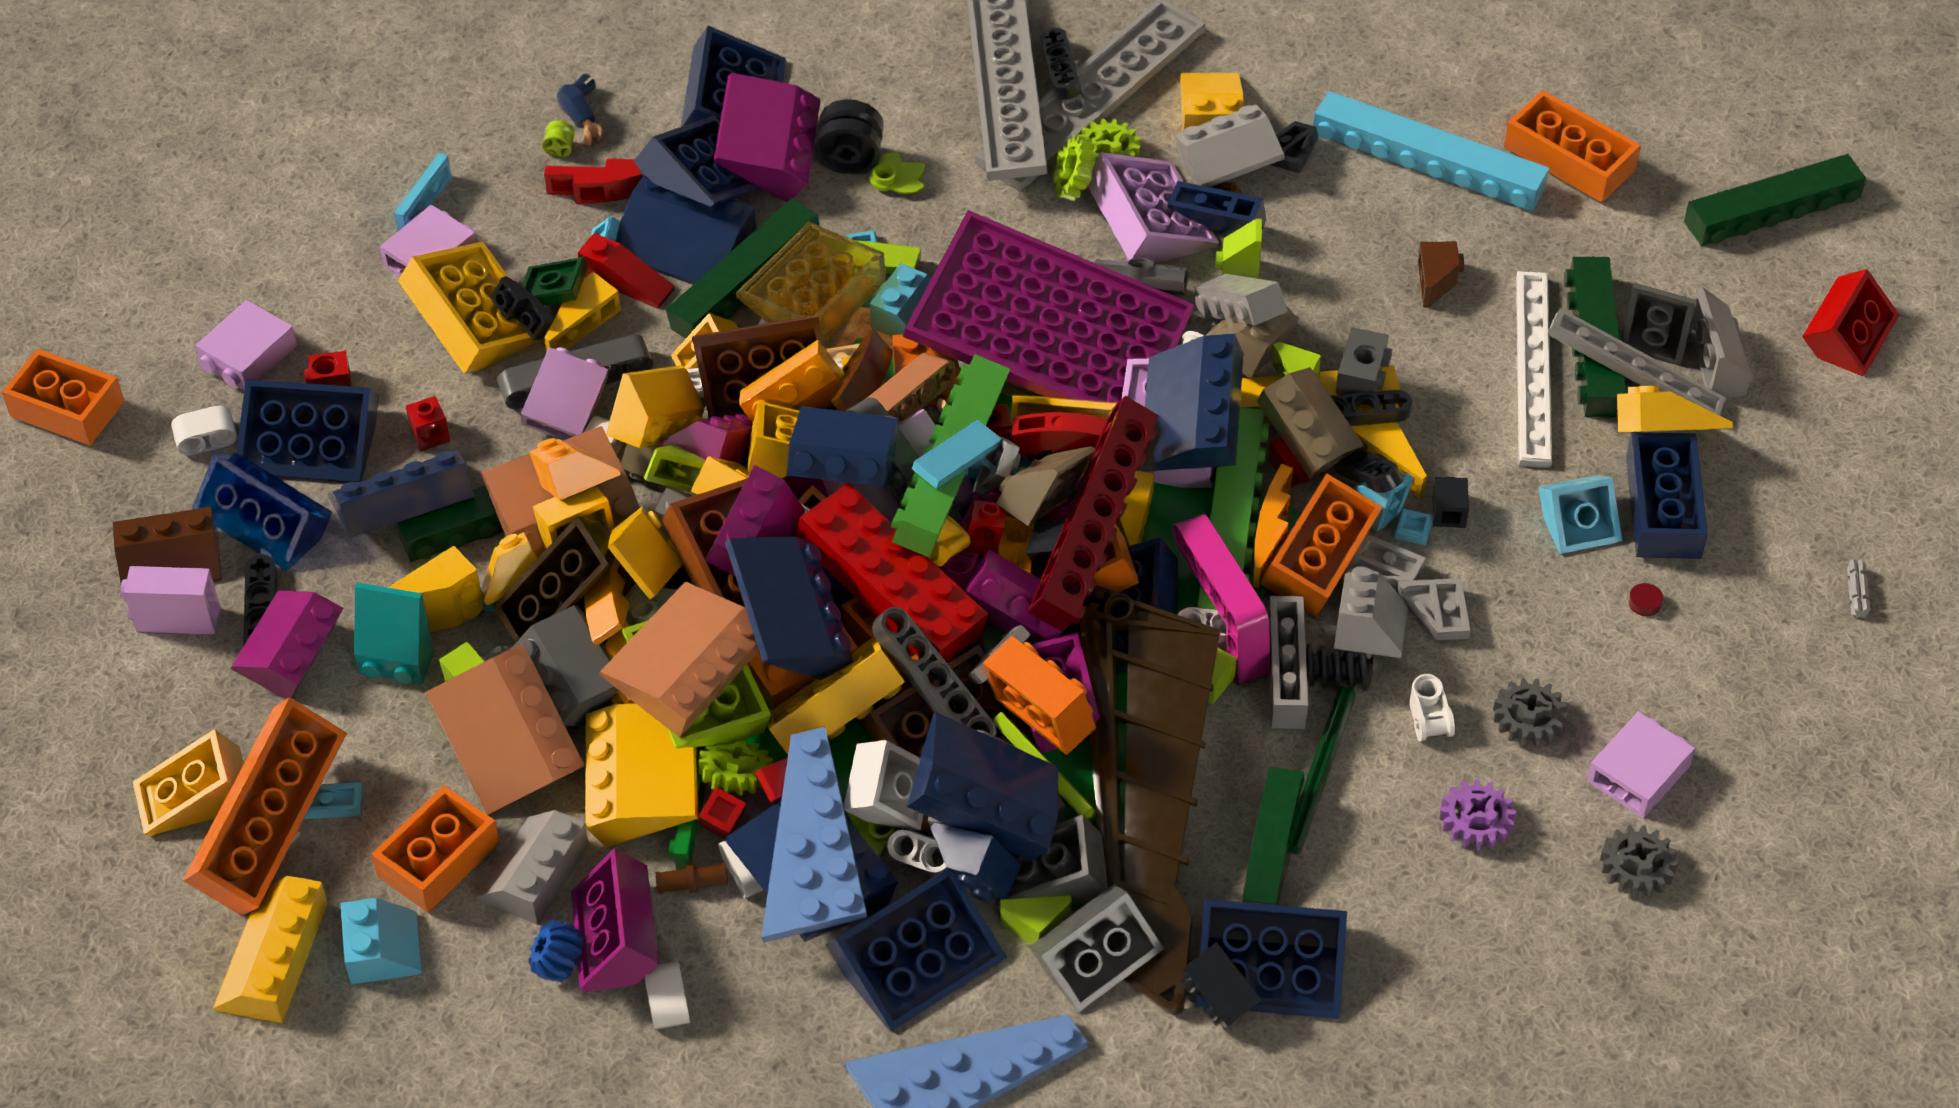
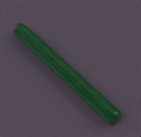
M1342 686L1338 689L1297 806L1298 818L1291 841V851L1295 855L1301 853L1353 707L1356 692L1352 688Z

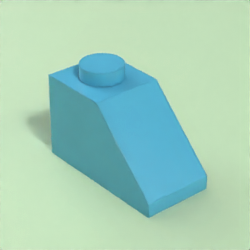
M1401 473L1403 478L1401 485L1384 493L1375 492L1359 483L1354 487V490L1383 506L1371 526L1375 532L1399 517L1414 479L1410 474Z

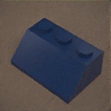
M800 407L789 442L787 476L880 487L892 484L899 417Z

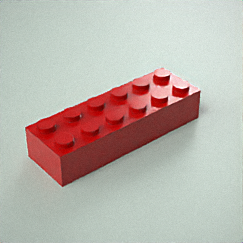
M849 483L800 516L796 537L815 543L822 555L820 560L822 566L876 617L891 607H899L905 610L946 663L982 636L988 613L927 556L893 543L892 540L897 529L892 528V523ZM885 619L886 627L892 632L897 633L896 623L893 620ZM907 646L919 657V654L914 647Z

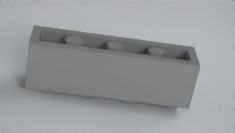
M1224 274L1194 287L1197 295L1195 297L1196 306L1207 317L1257 325L1288 312L1279 282Z
M1270 596L1268 618L1270 636L1269 683L1271 728L1305 729L1308 692L1303 597Z

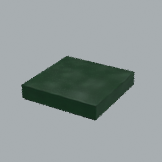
M578 257L530 266L521 286L533 294L544 306L577 300L589 265L585 257Z

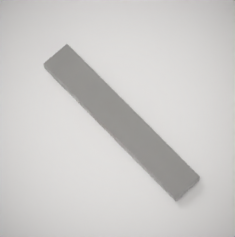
M1561 308L1556 313L1547 335L1641 386H1659V392H1673L1719 416L1721 415L1726 397Z

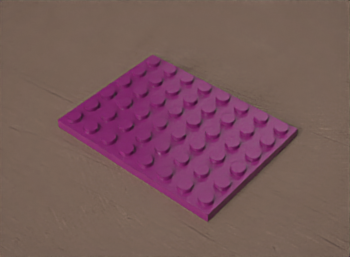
M968 210L905 327L903 337L969 365L974 354L1010 368L1007 381L1045 397L1118 403L1122 399L1127 359H1149L1153 355L1176 347L1195 305Z

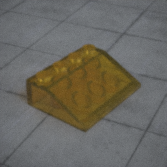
M808 222L736 292V296L767 323L819 315L826 342L886 281L884 252Z

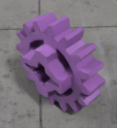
M1475 779L1473 786H1469L1465 781H1461L1460 790L1451 787L1449 795L1443 796L1439 820L1443 821L1442 830L1443 832L1451 831L1450 840L1452 842L1459 838L1463 840L1462 848H1466L1469 843L1475 845L1476 851H1480L1482 844H1486L1490 849H1494L1496 840L1505 843L1507 834H1512L1516 817V810L1512 809L1513 799H1504L1505 790L1503 788L1496 792L1492 790V782L1483 787L1479 779ZM1455 809L1458 810V816L1460 817V819L1457 818L1455 814Z

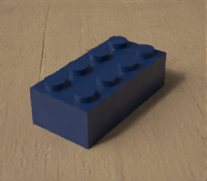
M1631 432L1626 463L1636 557L1702 559L1708 531L1696 433Z

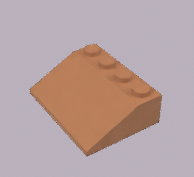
M602 426L563 440L601 457L619 469V476L596 485L609 501L615 527L640 508L632 485ZM529 453L485 470L481 474L505 536L511 534L519 535L524 532L537 557H540L546 550V547L539 532L533 506L555 496L542 488Z
M684 582L600 671L599 675L680 738L756 656L759 649L745 607L688 582Z
M523 643L425 692L487 815L585 766Z

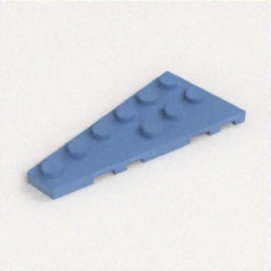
M825 727L791 735L761 935L763 943L868 918Z
M1069 1015L846 1061L845 1067L872 1108H980L1087 1048V1040Z

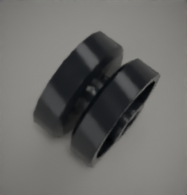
M843 99L826 106L819 117L818 134L815 142V155L819 162L830 171L839 174L858 175L874 168L880 159L881 141L884 131L883 118L875 108L859 100Z

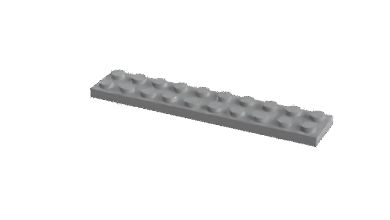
M967 0L987 181L1047 174L1025 0Z
M1157 0L1076 69L1082 89L1077 97L1061 100L1056 97L1055 90L1052 89L1038 101L1047 168L1057 161L1058 153L1060 150L1063 151L1064 146H1068V140L1073 139L1074 135L1081 134L1082 127L1090 129V122L1092 121L1098 125L1102 119L1110 115L1205 32V23L1165 0ZM983 148L975 155V164L986 170ZM1039 175L1011 178L1002 181L1021 192Z

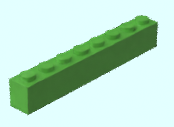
M974 354L969 366L963 364L956 381L961 383V386L954 384L947 401L952 403V406L945 404L938 421L943 426L936 424L929 440L934 446L927 445L923 455L977 419L987 426L1010 368ZM968 468L937 489L914 472L910 484L914 485L915 488H907L901 502V506L906 508L905 510L898 508L891 524L892 528L897 529L892 542L930 557Z
M1240 407L1236 466H1221L1217 468L1210 521L1244 573V567L1251 568L1253 548H1247V544L1255 540L1256 523L1251 522V516L1258 517L1260 497H1254V492H1261L1263 472H1257L1258 466L1264 467L1266 448L1261 447V442H1268L1270 424L1264 423L1263 410ZM1244 573V575L1246 576V578H1247L1248 581H1249V575H1250V574H1245V573ZM1200 586L1197 608L1216 610L1205 590Z

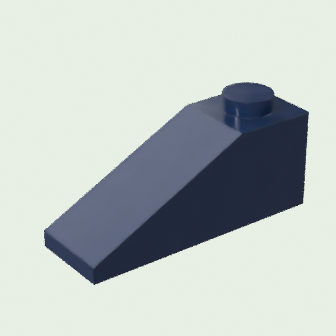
M1177 181L1167 204L1169 209L1226 237L1254 219H1262L1263 230L1267 220L1263 198Z

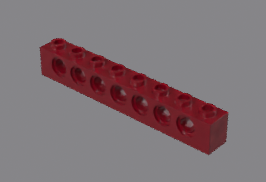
M1126 395L1110 410L1028 609V613L1061 632L1072 622L1077 624L1085 613L1086 606L1083 605V602L1092 593L1097 581L1093 577L1095 572L1101 569L1107 558V555L1103 552L1117 533L1114 525L1127 508V503L1124 502L1125 497L1134 489L1137 483V478L1134 475L1147 458L1144 450L1146 446L1150 445L1157 433L1154 425L1158 414Z

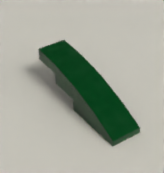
M1275 767L1269 768L1255 826L1242 902L1278 905L1292 853L1291 841L1298 818L1297 806L1305 780L1304 771Z

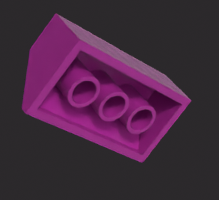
M614 848L571 890L574 926L581 930V935L584 939V944L581 947L583 954L578 959L580 990L584 992L637 985L647 974H651L659 964L648 866Z

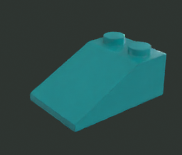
M357 582L355 586L354 656L358 672L369 678L383 677L394 679L403 684H423L435 651L422 593Z

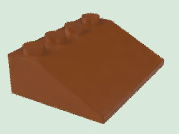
M746 479L670 503L662 519V523L692 584L743 607L745 605L736 576L705 561Z

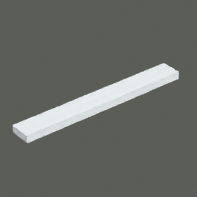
M1517 271L1519 466L1551 468L1550 336L1547 335L1549 331L1548 273Z

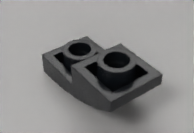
M507 276L501 278L490 296L505 319L517 318L533 341L543 339L555 319L533 294Z

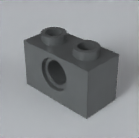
M1351 328L1337 375L1335 394L1382 391L1386 372L1382 371L1383 366L1389 367L1393 349L1387 348L1389 335Z

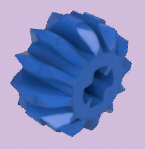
M550 920L546 923V926L540 928L538 936L534 937L535 942L530 948L531 955L528 963L530 964L531 972L537 974L538 977L562 983L566 977L572 975L575 965H578L579 956L583 954L581 947L584 944V939L582 938L581 930L575 928L574 925Z

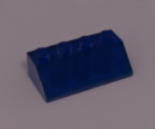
M238 453L213 454L191 508L193 510L211 507L219 529L257 553L270 556L274 563L284 570H289L322 539L333 513Z

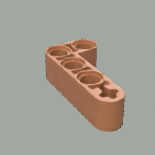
M922 353L868 397L877 399L891 417H899V424L920 409H923L952 384L956 373L955 364L952 361L928 353Z

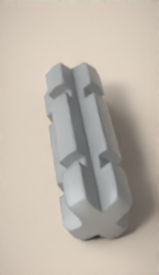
M1853 559L1849 561V566L1847 567V576L1850 579L1848 580L1850 602L1852 603L1850 605L1851 614L1855 618H1866L1871 610L1870 601L1867 599L1869 598L1868 578L1865 574L1867 573L1866 563L1863 560L1856 561Z

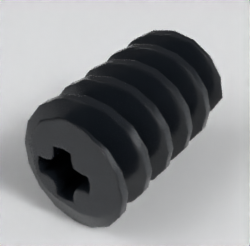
M1307 644L1306 670L1309 685L1314 686L1317 679L1321 678L1323 687L1327 688L1331 679H1334L1336 688L1339 689L1344 681L1348 680L1350 689H1355L1358 681H1361L1363 690L1368 691L1372 681L1374 654H1371L1368 659L1366 653L1358 652L1355 658L1352 651L1345 650L1343 656H1340L1339 649H1334L1333 646L1330 654L1327 655L1324 645H1320L1316 654H1314L1311 644Z

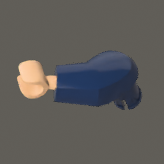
M582 74L573 84L561 86L557 93V100L563 112L571 118L578 128H585L583 142L587 146H591L592 137L596 138L600 143L602 128L599 124L593 123L595 116L585 98L590 91L595 89V80L592 79L585 84L584 82L591 76Z

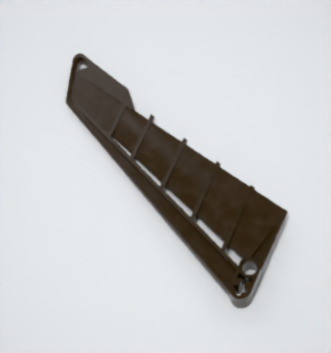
M1095 585L1092 593L1083 602L1086 610L1079 621V631L1100 716L1095 722L1096 728L1089 734L1097 829L1102 833L1107 885L1109 888L1115 884L1128 893L1164 948L1123 980L1166 1013L1176 1015L1180 1014L1185 1006L1186 989L1180 982L1184 978L1180 972L1188 965L1193 920L1176 888L1179 864L1189 866L1188 857L1181 855L1189 807L1190 805L1197 807L1196 798L1191 796L1200 748L1205 749V742L1201 739L1209 694L1213 692L1211 682L1220 630L1133 600L1126 594ZM1128 611L1125 616L1117 618L1120 613ZM1117 634L1128 635V654L1117 651ZM1117 664L1128 667L1127 713L1118 710ZM1119 723L1127 725L1126 773L1120 772ZM1120 783L1126 784L1125 834L1121 833ZM1121 843L1125 844L1124 882H1122ZM1175 987V997L1172 1001H1168L1161 996Z

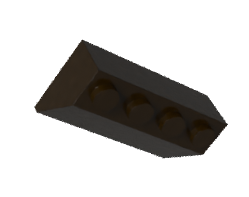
M577 516L493 606L515 643L532 625L574 606L613 565L615 556L608 548L610 533L603 523Z

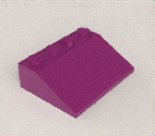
M731 73L727 80L713 161L779 199L788 202L801 192L809 182L821 99L797 85Z

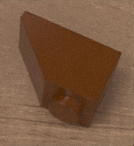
M1457 241L1420 242L1417 263L1423 307H1430L1457 284L1458 273L1464 271V255L1458 253Z

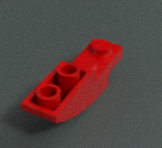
M606 158L605 167L545 165L544 171L547 194L574 195L575 204L605 203L628 199L643 175L640 172V168L633 162L634 159Z
M1068 412L1028 414L1013 417L1012 429L995 432V434L1008 439L1020 447L1018 453L1021 456L1027 454L1036 455L1049 449L1054 454L1090 446L1095 448L1107 419Z

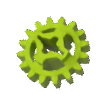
M1104 118L1099 125L1093 121L1090 122V129L1086 127L1081 128L1080 136L1092 139V143L1095 144L1092 151L1095 152V159H1097L1100 152L1132 157L1140 156V137H1136V129L1128 130V123L1126 122L1120 126L1117 125V119H1114L1112 123H1107Z
M1074 135L1073 139L1068 140V146H1064L1063 151L1060 150L1058 153L1056 168L1053 173V183L1056 184L1054 192L1057 193V197L1075 201L1076 197H1080L1081 189L1085 190L1086 186L1090 184L1093 167L1096 162L1095 152H1092L1095 146L1092 143V139Z
M746 739L736 740L734 743L705 746V751H700L698 775H703V783L712 782L711 789L713 790L715 787H721L728 794L736 791L738 795H742L743 790H748L754 794L756 793V787L763 789L755 772L760 768L773 764V758L768 757V750L759 751V744L747 745Z

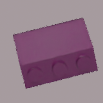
M736 414V417L724 415V418L712 416L711 420L697 421L661 440L659 447L676 444L705 460L708 456L746 465L748 464L749 438L753 422L748 416Z
M754 465L705 561L735 576L725 545L726 540L730 538L793 536L798 526L799 518L804 514L805 509L785 480Z
M988 550L962 588L988 613L986 622L1003 632L1022 625L1031 634L1024 642H1028L1031 645L1058 638L1062 633L1028 613L1041 579L995 552Z
M278 591L230 669L284 699L292 698L336 626L344 608L316 592Z
M1078 632L1032 644L1037 650L1039 657L1046 662L1048 660L1053 661L1059 666L1065 677L1069 680L1075 678L1087 690L1086 698L1093 709L1092 717L1095 723L1100 716ZM1031 727L1037 747L1042 753L1058 749Z

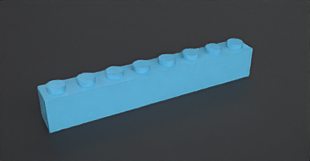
M1328 91L1314 113L1313 126L1317 127L1318 136L1323 139L1338 142L1349 148L1392 161L1406 168L1426 173L1434 178L1446 180L1460 187L1485 194L1488 197H1494L1511 203L1517 207L1533 211L1546 189L1549 167Z

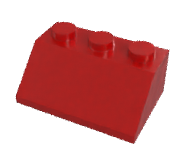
M1865 269L1837 277L1802 337L1818 359L1864 376L1900 314L1869 270Z

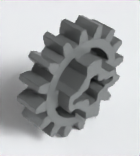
M1521 678L1520 686L1511 681L1508 683L1507 690H1499L1498 699L1494 701L1493 722L1500 723L1499 733L1509 732L1508 740L1510 742L1520 738L1521 746H1525L1527 741H1533L1535 747H1539L1540 740L1544 739L1550 744L1552 743L1553 735L1560 736L1562 734L1563 726L1566 725L1567 702H1561L1562 693L1555 692L1552 694V685L1549 683L1543 688L1539 686V679H1535L1533 684H1528L1525 678Z
M1631 825L1627 826L1625 834L1617 829L1614 831L1613 839L1607 837L1604 848H1602L1600 861H1602L1601 872L1609 873L1608 884L1619 883L1618 891L1620 893L1626 888L1631 889L1632 897H1636L1638 891H1643L1646 897H1650L1653 888L1657 892L1662 893L1665 884H1672L1678 862L1675 861L1676 849H1668L1671 840L1669 838L1659 840L1660 831L1658 830L1648 834L1644 825L1641 826L1639 832H1635Z

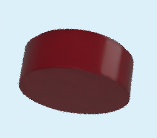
M1649 583L1637 584L1630 591L1628 604L1636 614L1652 616L1660 611L1663 594L1655 585Z

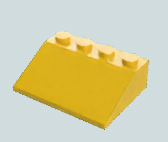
M483 241L412 256L398 280L464 374L486 369L539 341L531 339L517 318L506 320L491 300L490 296L501 278L508 277V275Z
M636 703L614 704L586 714V829L605 847H610L698 819L697 747L676 749L666 727Z

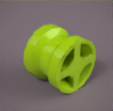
M560 120L551 121L546 127V136L543 139L542 148L545 153L552 157H567L572 150L575 129L568 122Z

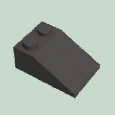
M1634 283L1622 342L1656 360L1681 366L1694 324L1696 300Z
M1083 815L1056 824L1049 850L1032 861L1009 852L1021 863V866L1007 899L1071 895V904H1079L1096 898L1108 889L1102 833ZM995 900V908L999 911L1000 901Z

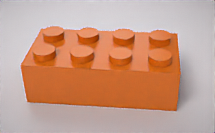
M1541 90L1508 121L1504 148L1526 160L1549 167L1550 174L1603 203L1636 171L1641 144Z
M1326 473L1259 584L1279 596L1303 597L1304 611L1316 618L1383 506Z

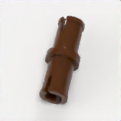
M726 863L695 867L694 864L687 865L686 869L655 872L658 894L689 890L690 893L697 892V888L728 885Z

